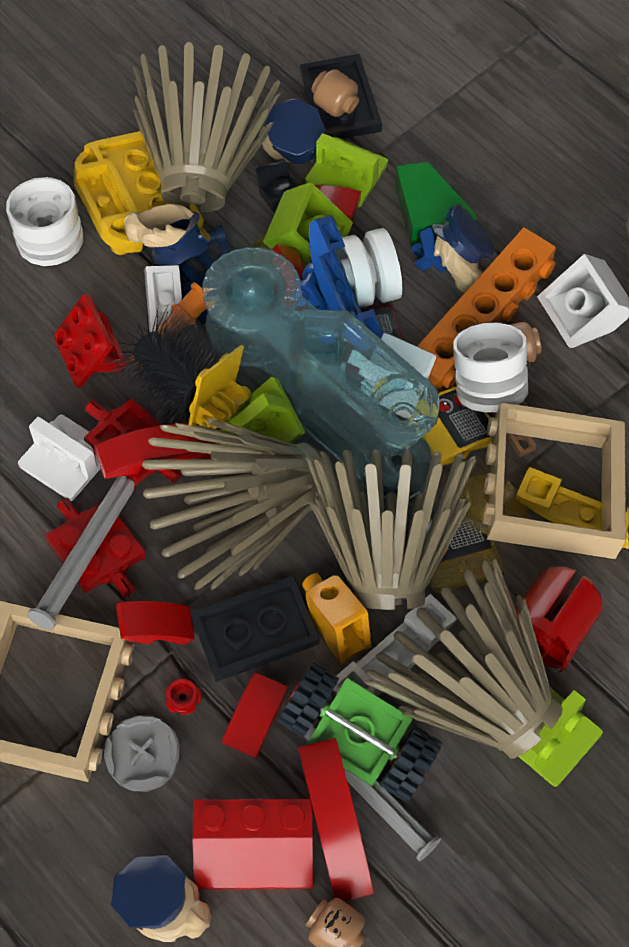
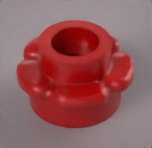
M178 679L167 687L165 691V697L167 698L165 704L172 713L180 712L181 715L191 714L196 710V705L201 702V691L195 687L192 681ZM185 695L186 699L182 701L179 697Z

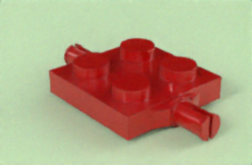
M132 398L120 408L107 411L93 399L86 405L84 411L94 417L98 424L84 436V441L92 447L96 455L95 446L97 444L129 432L157 426L160 421H157L144 408L141 410L142 406L132 400ZM141 466L138 474L125 477L133 480L135 488L150 474L158 471L170 480L172 484L180 479L182 473L178 469L148 470Z
M65 498L64 503L61 500L57 504V508L66 518V522L45 534L46 542L62 564H64L101 503L83 512H78L69 498ZM119 516L77 582L84 594L99 585L111 582L114 583L124 598L128 597V593L131 595L136 589L125 573L131 566L145 559V550Z

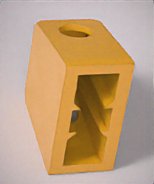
M320 573L309 575L302 584L306 590L309 615L340 665L371 648L368 611L339 576L333 575L325 580Z

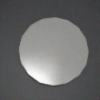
M136 715L123 720L116 726L111 736H108L105 742L104 759L110 776L120 786L131 791L148 792L162 787L173 777L180 763L181 749L175 731L162 722L161 719L148 715Z

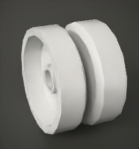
M385 228L368 231L364 235L363 242L356 235L343 237L342 239L346 247L336 251V254L359 307L364 308L373 305L375 296L382 303L400 299L402 296L400 265L388 231Z

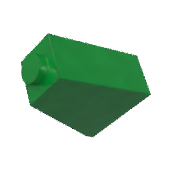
M429 162L408 163L396 166L395 188L411 247L416 243L422 242L419 232L432 227L433 224L444 225L447 222L445 217L450 207H454L456 204L468 210L475 221L477 220L475 212Z

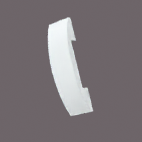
M430 594L425 598L423 606L412 609L405 616L404 622L359 662L355 663L353 661L337 675L340 679L332 694L336 696L346 678L377 697L382 694V691L364 683L365 680L376 681L365 674L367 670H374L386 677L391 672H396L377 660L376 654L378 653L387 654L409 669L413 667L415 663L412 659L415 655L395 640L394 633L396 631L404 632L427 652L439 641L417 617L416 613L419 608L426 609L445 630H449L457 618Z

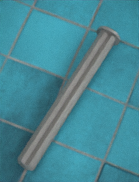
M125 476L117 477L36 608L29 610L28 617L33 623L47 630L54 629L56 626L54 619L134 491L133 480L127 479Z
M318 718L314 720L304 736L307 740H309L320 722ZM344 769L347 782L418 854L416 857L418 861L423 860L436 848L441 838L439 836L434 838L389 791L379 786L380 782L378 780L371 786Z

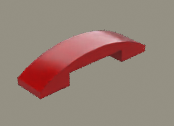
M154 426L106 440L95 446V452L104 479L138 474L143 462L146 460L212 459L209 453L153 446L148 442L150 438L219 445L220 443L165 432L160 426Z
M336 738L298 747L334 898L347 901L374 894L360 830Z

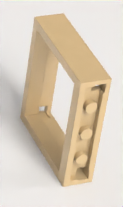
M501 402L495 418H489L487 436H492V444L489 443L485 460L486 465H491V473H487L484 484V494L489 495V503H486L484 506L482 523L488 525L487 539L616 559L626 541L625 422ZM506 433L602 448L601 530L503 515Z
M0 601V674L17 625L111 646L76 757L0 740V762L89 782L92 770L96 771L98 763L101 764L103 750L99 747L103 735L108 736L111 731L114 714L110 713L114 700L119 701L124 688V678H121L124 666H130L133 660L132 652L135 645L131 644V641L121 639L118 627L60 614L54 619L56 622L54 629L47 630L39 627L29 619L28 612L32 608Z

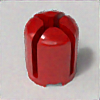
M551 566L539 574L522 598V601L526 600L544 667H561L559 672H562L600 616L602 611V595L595 584L586 576H583L553 622H550L570 589L569 585L577 573L576 570L566 566ZM516 607L515 609H516L517 615H518V617H519V612H518V609H517V607Z

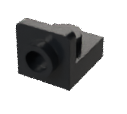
M280 159L256 168L260 195L273 213H275L283 193L297 187L289 177L287 162L284 159Z

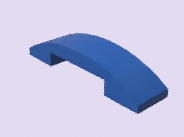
M333 216L310 222L309 241L313 269L328 307L345 331L365 349L380 343L384 333L373 309L361 312L335 253L346 246Z

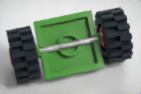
M313 662L302 681L298 682L290 695L289 702L277 722L304 738L320 713L319 716L322 719L306 745L336 738L344 769L371 786L374 785L387 761L391 760L379 786L407 802L416 792L419 784L422 783L425 775L431 768V764L435 761L437 753L440 751L442 742L415 725L402 742L401 747H398L397 744L411 723L412 718L402 715L403 712L348 678L345 679L331 704L326 703L340 678Z

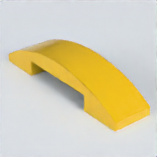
M531 467L528 468L515 499L553 523L601 530V502L561 487L562 479ZM629 507L626 512V541L622 548L629 549Z

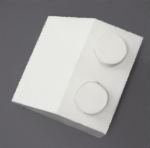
M587 254L582 255L537 296L570 348L613 332L629 318V296L605 260Z

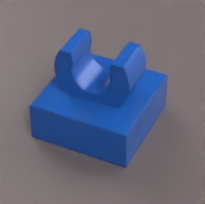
M432 227L419 232L422 242L414 244L411 247V251L417 257L422 254L424 255L421 259L414 261L415 266L420 270H427L433 265L440 273L447 270V267L442 266L441 256H434L437 235Z

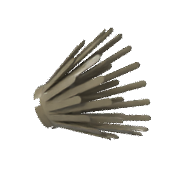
M191 42L185 43L182 143L177 84L170 79L167 48L161 45L158 53L170 151L148 58L145 54H141L140 59L147 87V95L144 91L139 70L133 66L139 97L135 96L138 112L133 108L132 110L162 183V200L167 204L174 203L185 206L188 210L190 209V204H201L200 212L217 211L224 207L226 193L269 135L268 132L274 122L268 123L255 143H252L280 94L275 95L280 86V80L273 83L240 144L252 117L254 107L270 73L268 65L262 69L251 96L245 100L223 151L249 66L250 55L248 53L242 55L232 89L229 86L223 88L211 132L223 47L216 45L213 49L202 119L204 83L202 81L195 83L193 97L194 46Z
M208 418L206 421L210 425L241 435L203 426H188L175 423L176 426L160 425V428L165 432L227 445L150 438L148 442L153 446L209 453L212 459L146 460L142 464L145 469H181V473L184 476L243 474L144 490L143 496L147 499L197 492L185 496L184 501L188 505L215 500L153 519L150 522V527L154 530L238 505L195 523L193 530L197 533L165 547L161 552L163 557H170L259 515L209 546L206 551L207 553L180 569L177 577L185 578L230 548H232V555L197 581L194 587L195 590L201 589L221 572L225 571L212 583L211 590H213L250 557L252 558L240 569L239 576L244 575L253 565L255 570L309 511L313 510L308 499L313 500L317 504L316 496H319V493L305 460V456L308 453L314 459L321 461L320 456L312 446L305 442L290 444L227 422Z
M374 449L372 451V464H367L365 467L367 495L364 492H359L352 453L349 450L343 451L344 464L341 462L335 463L342 497L328 454L321 451V461L307 453L305 460L319 493V496H316L317 504L311 499L308 500L351 586V592L365 608L395 610V605L403 604V599H407V609L423 606L425 604V589L471 505V502L464 506L465 499L460 500V497L475 465V456L467 461L466 466L465 462H462V453L454 458L442 496L425 539L443 468L440 464L441 452L436 451L432 454L424 491L417 494L414 500L404 549L413 452L411 450L403 452L402 466L399 473L398 495L396 496L394 492H389L386 495V511L384 510L382 453L380 450Z
M494 559L493 561L494 572H492L489 563L484 560L482 569L488 581L484 586V592L489 603L473 573L470 570H466L464 573L465 581L483 612L482 618L473 605H468L464 609L449 587H443L441 590L442 597L466 629V631L462 630L459 632V639L465 647L450 631L445 630L426 609L419 608L416 613L417 617L473 677L446 653L438 652L435 658L404 632L396 631L394 633L395 640L415 655L412 659L413 662L436 680L427 674L415 673L385 653L376 654L377 660L396 672H391L386 677L374 670H367L365 674L376 681L365 680L364 683L419 708L416 710L408 706H400L398 709L404 712L402 715L497 748L506 758L508 756L510 759H514L527 752L542 739L538 733L545 724L550 729L553 728L562 714L563 707L552 696L526 600L522 601L520 595L516 598L519 612L518 617L497 560Z

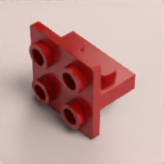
M83 294L54 334L55 343L75 387H83L94 372L120 373L122 371L120 369L128 365V363L122 365L121 361L126 359H122L125 357L123 353H118L122 352L105 313L97 311L91 295Z

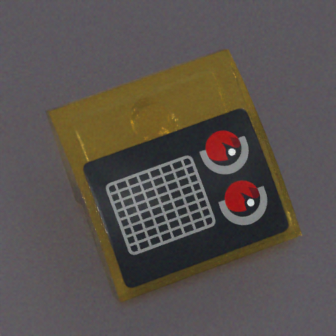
M479 508L467 511L432 576L430 583L435 593L441 592L443 587L453 589L468 585L464 578L466 570H470L473 573L477 582L486 580L487 578L482 569L484 560L489 563L492 572H494L493 561L496 559L501 573L504 575V568L493 540L487 539L488 526L482 523L483 516ZM430 520L428 523L425 539L427 537L432 520Z

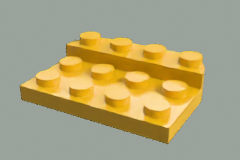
M141 131L90 142L84 146V151L75 161L74 186L100 237L110 246L113 253L125 255L127 253L142 252L143 243L141 241L136 243L130 241L126 234L124 226L125 216L134 212L142 213L150 208L163 206L167 203L162 200V183ZM190 204L189 211H196L199 213L200 218L197 223V226L199 228H202L204 219L202 218L196 205Z

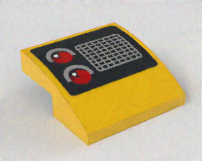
M456 387L418 402L412 418L408 419L431 457L434 452H441L440 464L442 466L453 463L454 458L458 454L462 453L463 460H465L470 451L488 447L489 443L492 444V436H487L489 415L484 412L471 410L462 405L457 398Z

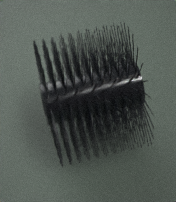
M156 314V330L154 331V322L152 332H150L149 323L147 322V334L144 335L141 330L143 337L141 336L140 340L136 338L138 343L128 344L135 346V348L118 352L133 353L129 356H134L121 361L122 365L131 362L122 368L123 370H128L123 374L124 376L132 371L131 374L126 376L127 380H131L126 384L124 383L122 388L128 383L130 384L131 381H134L132 382L134 386L131 388V392H135L138 388H140L137 391L138 393L140 390H145L141 391L139 395H135L132 400L139 396L141 398L140 403L148 398L146 401L150 400L145 410L151 408L149 405L152 402L155 404L153 407L156 408L155 406L159 402L161 407L158 413H156L159 415L157 417L158 420L161 415L164 417L167 411L173 408L171 413L167 414V417L164 419L166 421L176 408L177 411L174 416L177 414V421L185 408L184 416L186 413L188 415V409L194 400L197 389L195 381L203 368L209 369L215 365L222 355L220 354V356L216 357L218 355L217 353L215 354L218 350L216 349L217 347L210 352L211 346L208 350L205 349L209 346V342H200L197 340L200 336L197 335L195 338V335H192L193 333L187 332L191 328L186 326L189 320L185 323V319L183 325L180 326L178 324L176 327V324L180 321L177 319L167 330L169 315L166 321L164 319L163 325L158 331V315ZM213 354V356L211 357V360L206 363V361H207L208 359H210L209 357ZM217 358V360L210 365L211 361ZM137 371V373L133 377L129 378L134 372ZM168 406L169 408H167V411L162 413L165 407Z

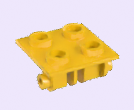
M240 345L230 354L225 353L218 363L200 372L195 381V386L197 387L195 397L189 407L191 415L188 426H196L199 423L200 426L216 429L218 427L210 425L206 421L207 418L225 422L250 402V389L236 383L244 350L243 345Z

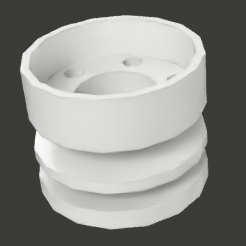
M43 177L23 182L11 192L7 199L6 212L13 229L16 246L24 259L32 264L52 266L70 260L79 252L83 244V228L78 215L75 195L70 186L61 180Z
M482 323L471 326L457 335L454 339L453 350L456 368V392L461 404L471 410L484 413L497 412L501 402L521 404L528 395L526 336L522 331L508 324Z

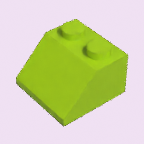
M309 182L283 193L263 242L271 250L276 244L296 249L306 267L312 261L309 241L310 222L333 216L342 238L348 236L353 222L312 182Z

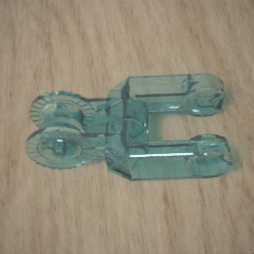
M245 247L224 254L213 262L206 272L202 288L204 304L208 311L206 318L207 336L209 337L208 339L212 338L210 343L215 339L212 346L216 343V349L222 347L220 351L225 348L223 353H229L243 345L244 350L240 365L244 367H260L270 377L278 378L283 389L291 395V405L303 428L343 464V451L349 450L353 456L356 476L365 484V467L367 464H372L371 453L374 449L380 450L382 453L385 499L389 492H394L396 496L398 495L399 473L402 465H395L391 458L395 455L403 456L405 450H411L413 452L409 499L421 493L425 486L432 457L430 447L422 436L437 424L440 408L438 392L431 382L349 311L318 310L301 296V282L298 272L283 255L260 247ZM399 410H406L411 414V417L407 420H400L396 417V413Z

